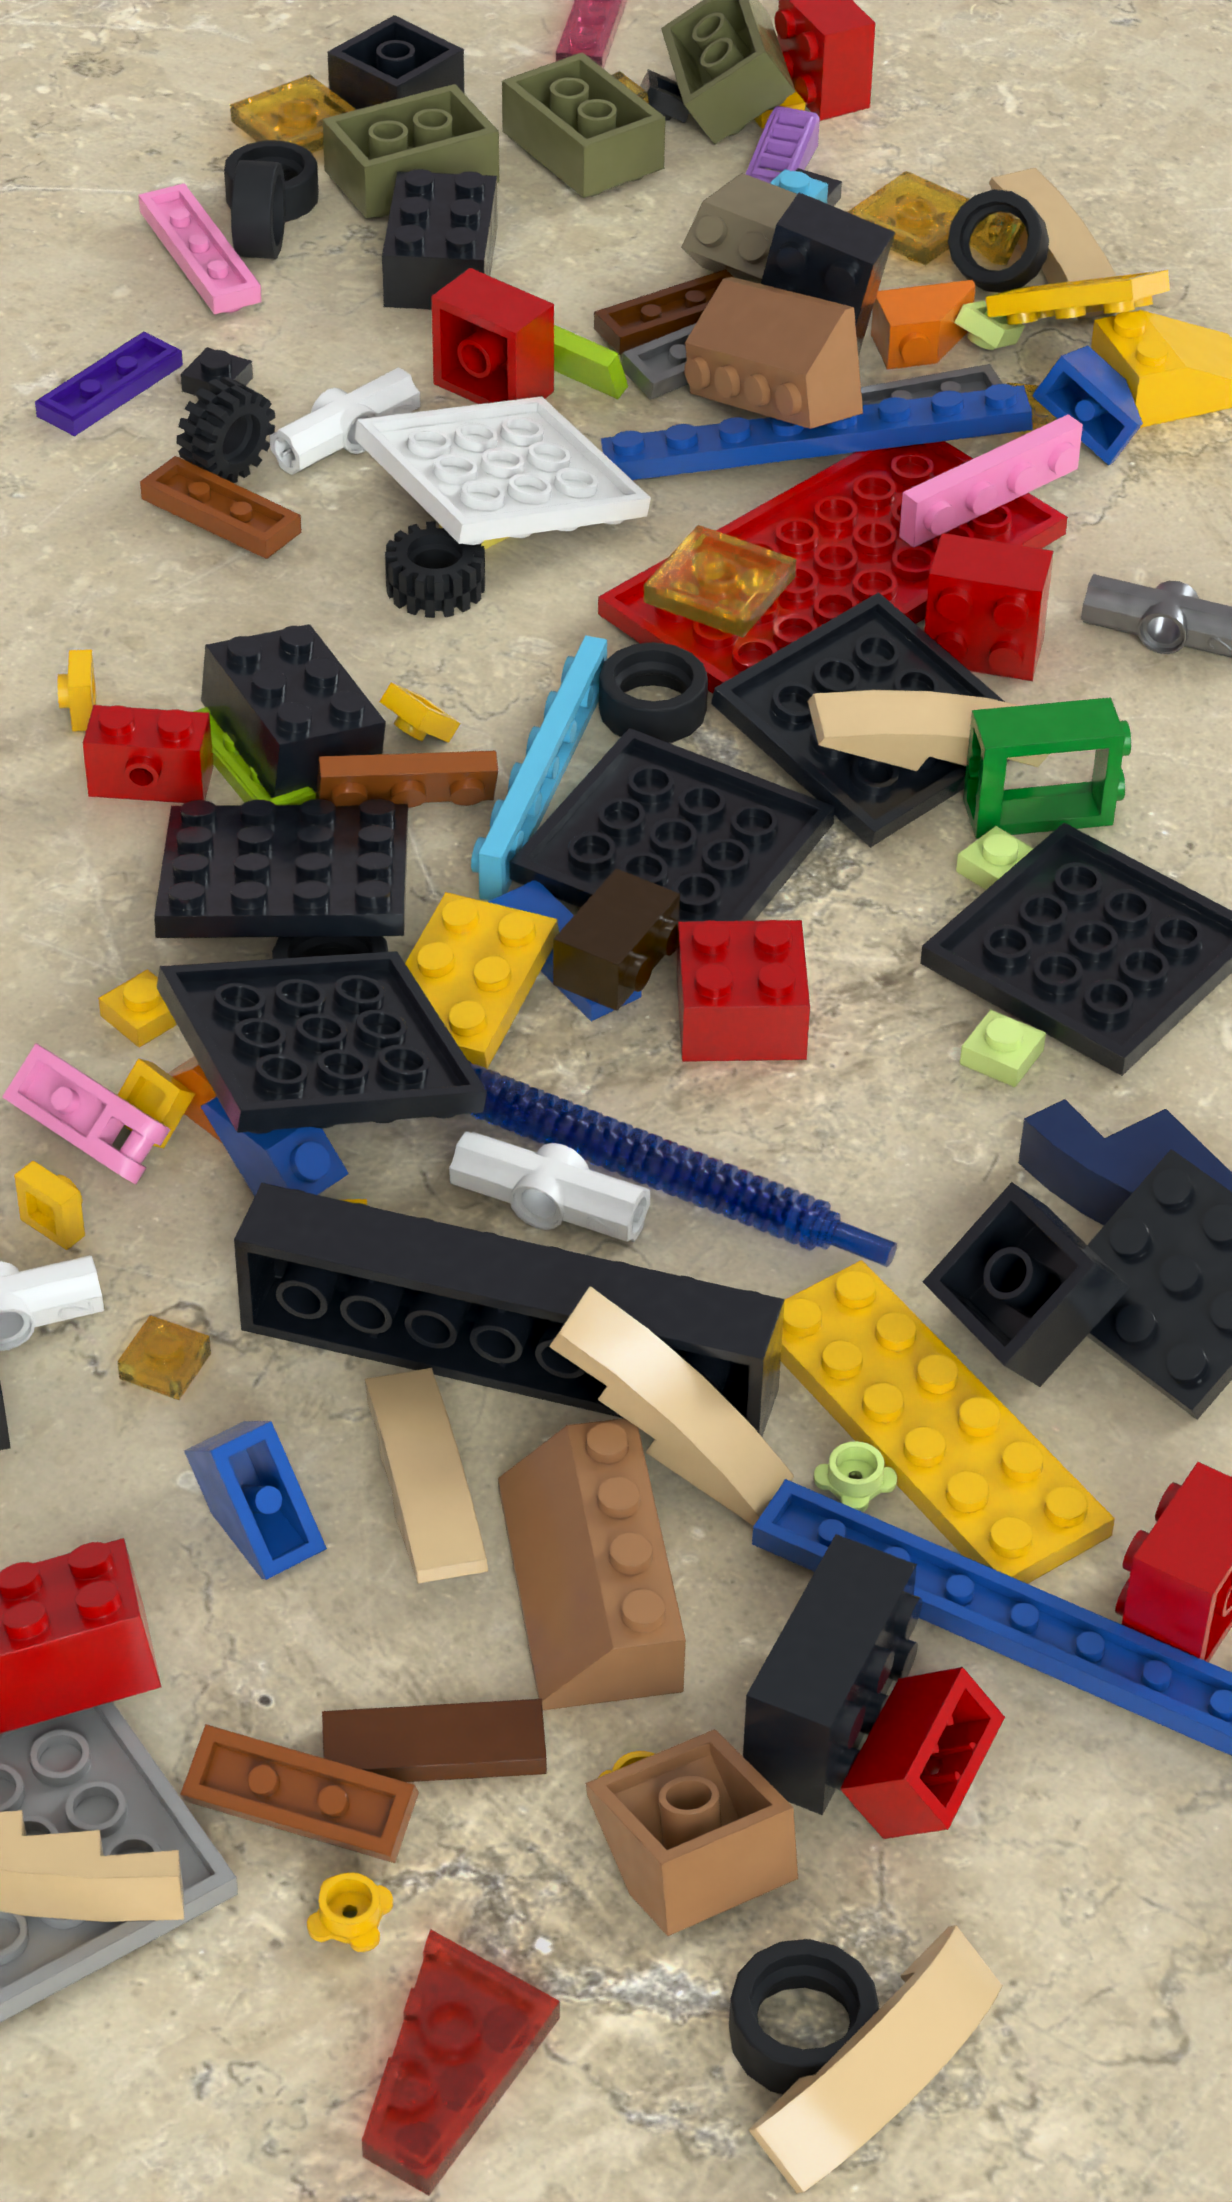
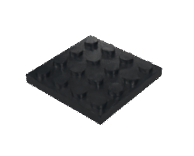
M879 592L715 687L711 704L811 795L817 800L835 806L834 815L870 848L962 791L965 786L966 766L928 757L917 771L820 746L818 745L808 705V700L816 693L863 690L932 691L983 697L1005 702Z
M629 728L510 860V880L523 885L533 880L538 881L556 898L581 908L617 868L680 893L679 921H755L834 824L835 806Z
M314 799L306 801L301 805H275L267 800H251L242 805H215L209 801L195 800L187 802L182 806H171L154 914L155 938L404 936L408 804H394L385 799H371L364 801L360 805L335 806L331 801Z
M1063 823L922 945L920 964L1123 1076L1232 973V910L1082 831Z
M397 951L159 967L157 989L237 1133L251 1132L263 1134L272 1130L302 1127L324 1129L339 1124L363 1122L391 1123L399 1119L424 1117L451 1118L460 1114L483 1113L487 1096L485 1086Z

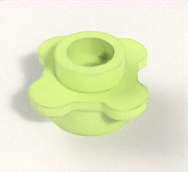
M852 1441L836 1447L829 1457V1464H820L816 1467L814 1483L820 1489L830 1490L842 1504L864 1512L868 1509L870 1500L880 1493H890L896 1488L897 1474L892 1468L884 1467V1458L874 1446L864 1442Z

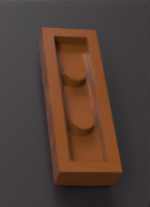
M177 456L171 458L140 481L141 499L265 559H268L301 533L300 514Z
M494 750L319 757L317 795L318 799L331 801L335 806L360 805L364 801L371 799H385L394 804H408V808L431 802H453L461 806L474 805L481 801L494 800L498 776L497 753Z
M205 1724L180 1795L188 1803L395 1863L419 1791L414 1784Z

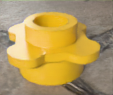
M342 1873L331 1876L321 1884L318 1912L311 1914L307 1919L308 1933L311 1938L318 1942L334 1939L350 1944L352 1949L357 1952L370 1951L380 1942L378 1927L382 1916L389 1913L393 1908V1896L386 1887L376 1885L370 1878L359 1873ZM347 1911H355L357 1912V1915L352 1918H347L343 1915V1913Z

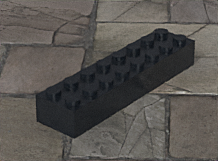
M261 1183L234 1238L242 1331L412 1370L432 1368L434 1375L623 1418L598 1401L606 1387L605 1384L549 1347L582 1296L591 1286L648 1328L703 1375L756 1429L761 1437H763L779 1390L785 1300L782 1298L266 1183Z

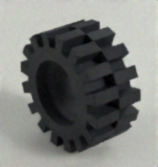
M221 377V381L213 379L208 382L209 391L201 387L195 393L198 398L197 403L194 404L189 401L185 407V410L189 411L190 414L188 419L180 418L178 427L185 431L177 435V444L182 446L178 453L184 460L232 483L238 482V475L245 478L251 474L250 464L258 467L262 459L258 456L261 449L268 452L270 442L266 441V436L273 434L275 431V425L269 423L275 418V411L269 408L272 403L264 395L234 379Z
M436 521L426 522V529L422 530L417 524L408 526V534L401 530L394 534V541L389 540L386 545L385 571L387 595L389 599L394 598V605L399 609L407 605V613L416 615L422 609L425 610V617L435 618V611H443L444 617L454 616L455 607L462 613L469 610L470 602L477 604L481 600V593L485 592L484 546H481V544H459L444 528H436Z

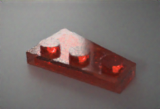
M432 1929L429 1931L423 1950V1963L415 1987L411 1988L403 2011L404 2021L393 2055L388 2058L362 2138L363 2158L428 2196L560 2019L559 2000Z

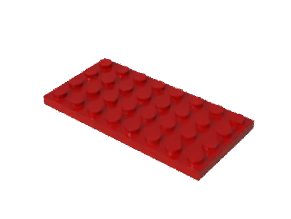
M946 441L854 452L598 596V615L640 644L651 642L670 644L691 652L704 664L708 676V691L712 694L715 687L878 592L917 624L926 617L929 573L941 535L914 548L899 537L903 492L973 458ZM1027 493L945 532V534L1042 549L1066 534L1068 517L1032 494Z

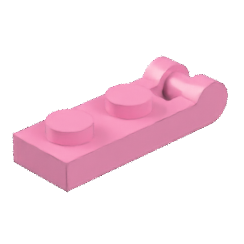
M38 1044L34 1045L2 1098L134 1184H137L146 1170L142 1162L154 1143L161 1146L171 1130ZM127 1125L133 1130L122 1148L118 1150L112 1144L123 1126Z

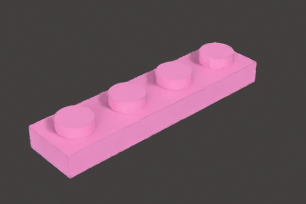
M185 183L138 195L140 213L214 315L222 312H235L242 307L262 302L261 285Z
M1069 414L904 491L902 495L899 537L914 548L1078 469L1083 424Z

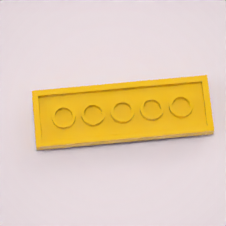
M863 1260L784 1300L781 1362L855 1441L868 1443L880 1451L884 1458V1467L892 1468L897 1474V1486L964 1557L1028 1584L1112 1536L1115 1518Z

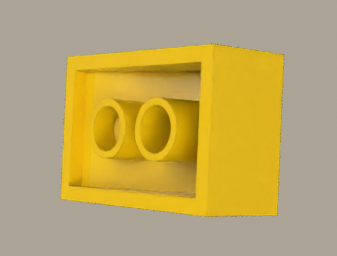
M1143 310L1120 312L1115 316L1094 320L1091 349L1126 379L1143 422L1140 428L1232 408V338L1229 334Z

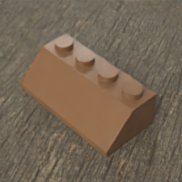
M734 277L725 278L721 281L685 341L687 358L685 376L690 386V394L809 429L863 414L854 307Z
M625 1418L566 1425L498 1478L499 1494L538 1699H542L543 1710L682 1693L684 1692L686 1638L639 1428Z

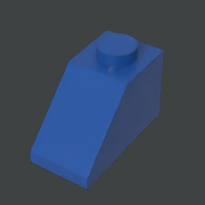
M1089 346L1061 355L1032 395L1057 419L1069 414L1083 424L1081 441L1107 465L1114 463L1143 424L1126 379Z
M217 1096L200 1106L254 1197L261 1183L288 1189H298L306 1193L318 1195L349 1174L321 1128L278 1129L263 1134L251 1132L237 1133Z
M243 1421L184 1450L211 1514L261 1579L267 1580L327 1549L272 1421Z

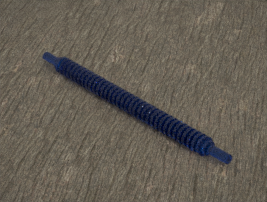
M468 1061L487 1090L483 1113H472L471 1116L479 1120L485 1119L489 1124L499 1125L502 1129L514 1131L515 1134L529 1137L530 1140L537 1143L565 1145L576 1151L584 1160H588L590 1164L602 1166L610 1172L617 1171L620 1176L625 1178L632 1177L635 1182L640 1184L647 1183L650 1188L655 1190L662 1189L668 1195H677L679 1199L686 1202L692 1201L694 1205L701 1208L707 1207L713 1213L721 1214L723 1212L724 1217L736 1220L738 1218L739 1223L746 1226L753 1225L756 1230L761 1232L768 1231L771 1236L776 1238L784 1236L786 1242L791 1244L799 1243L800 1247L806 1250H813L816 1246L826 1250L832 1245L885 1267H888L894 1259L897 1250L896 1242L841 1221L840 1213L831 1210V1205L828 1201L823 1199L815 1201L814 1196L802 1193L800 1195L799 1190L792 1187L785 1188L782 1183L777 1181L769 1183L768 1178L764 1176H754L753 1172L749 1170H739L736 1165L731 1163L724 1164L721 1159L709 1158L703 1152H694L692 1148L685 1145L679 1146L677 1142L670 1139L663 1140L662 1136L654 1133L648 1134L647 1130L639 1127L633 1128L629 1123L619 1122L616 1118L604 1116L596 1110L589 1111L583 1105H574L573 1101L565 1098L560 1099L555 1094L545 1093L540 1088L530 1087L527 1083L515 1081L514 1078L506 1075L501 1076L499 1072L486 1070L484 1066L472 1064Z

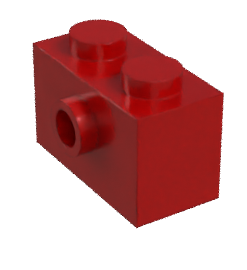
M93 705L83 739L88 797L174 803L205 800L214 767L210 713L189 712L179 709L131 708L121 705Z
M963 1667L899 1678L840 1790L883 1839L949 1830L1005 1716Z

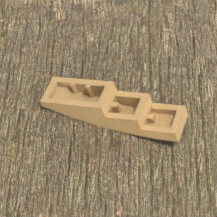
M1036 168L991 178L989 185L992 190L1012 191L1027 199L1046 223L1050 241L1047 259L1041 269L1049 284L1116 276L1107 257L1083 220L1059 190ZM1004 213L1024 253L1028 240L1026 227L1018 217L1011 213ZM1098 311L1086 313L1085 316L1077 317V319L1081 320L1104 314V312Z
M897 690L816 693L808 700L818 745L917 771L928 757L967 766L972 710L1021 706L983 697L932 691ZM1049 754L1011 757L1007 759L1039 767Z
M591 1286L587 1289L549 1347L606 1385L598 1401L654 1438L646 1450L648 1455L754 1526L784 1480L792 1481L794 1478L792 1472L756 1429L703 1375L636 1319Z
M432 1368L365 1379L367 1403L378 1432L380 1457L392 1490L394 1515L417 1583L488 1572L487 1557L467 1479Z
M22 1810L0 1812V1911L22 1916L98 1922L184 1920V1893L179 1850L104 1856L100 1830L26 1836Z

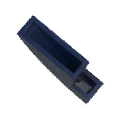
M1066 1099L1024 1118L1018 1163L1050 1192L1083 1215L1103 1226L1170 1149L1232 1192V1172L1167 1109L1157 1112L1106 1138Z

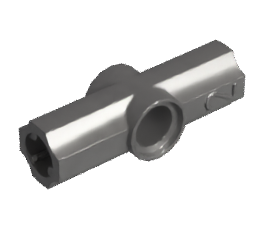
M1096 574L1092 575L1082 607L1081 620L1084 623L1138 635L1148 649L1159 654H1172L1178 652L1183 647H1188L1232 658V606L1202 600L1194 589L1180 581H1166L1160 583L1156 588H1151Z

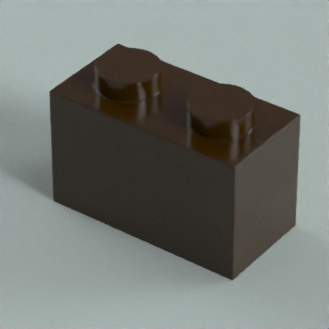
M616 868L553 939V985L618 1011L634 991L640 992L644 989L650 979L652 970L665 955L671 956L676 951L678 944V922H682L679 921L680 893Z

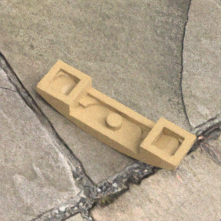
M957 1925L948 1927L902 1973L900 1977L905 1984L815 2075L799 2078L749 2129V2132L796 2193L807 2191L869 2141L909 2104L962 2047L993 2005L1002 1988V1984Z

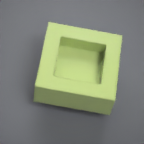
M984 300L963 304L954 322L969 332L967 338L971 342L987 350L1016 344L1025 327L1023 324L1008 325L1007 316L988 317L987 304Z
M995 826L958 854L956 872L987 890L1034 848Z
M990 1010L961 1046L960 1064L1012 1087H1016L1044 1051L1046 1032Z

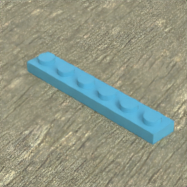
M585 635L576 656L567 657L562 671L561 686L558 692L551 691L548 695L544 710V721L541 727L534 726L531 729L527 742L526 757L523 763L516 762L512 768L508 794L505 800L498 799L494 804L489 833L486 838L479 837L477 839L471 859L472 872L479 873L480 899L493 900L507 893L513 880H510V860L537 831L599 702V675L603 663L607 660V639Z

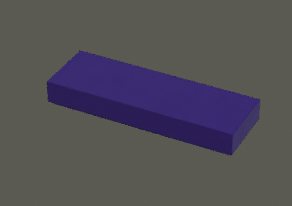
M143 331L36 400V416L75 437L183 366L182 350Z

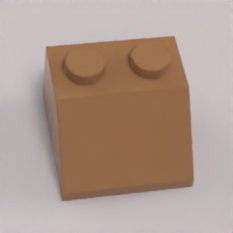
M716 1729L586 1783L587 1797L630 1896L667 1936L694 1926L699 1922L798 1879L794 1807Z

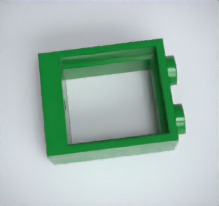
M1111 697L972 710L963 802L976 839L982 837L995 826L1011 835L1051 832L1063 823L1076 829L1112 826L1114 824L1116 802L1122 801L1125 797V778L1121 765L1123 756H1129L1131 752V732L1128 722L1126 720H1119ZM1096 749L1091 782L1004 790L1007 758Z

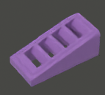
M776 106L766 122L746 175L770 183L781 173L778 171H783L784 169L796 171L797 168L805 170L818 147L820 121L818 114Z

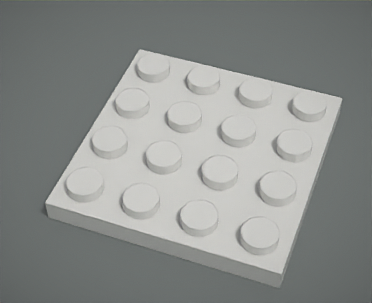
M543 397L357 419L355 440L459 544L478 545L483 543L484 540L504 537L526 538L532 533L552 530L573 531L580 526L601 523L616 525L624 522V520L647 517L651 497Z

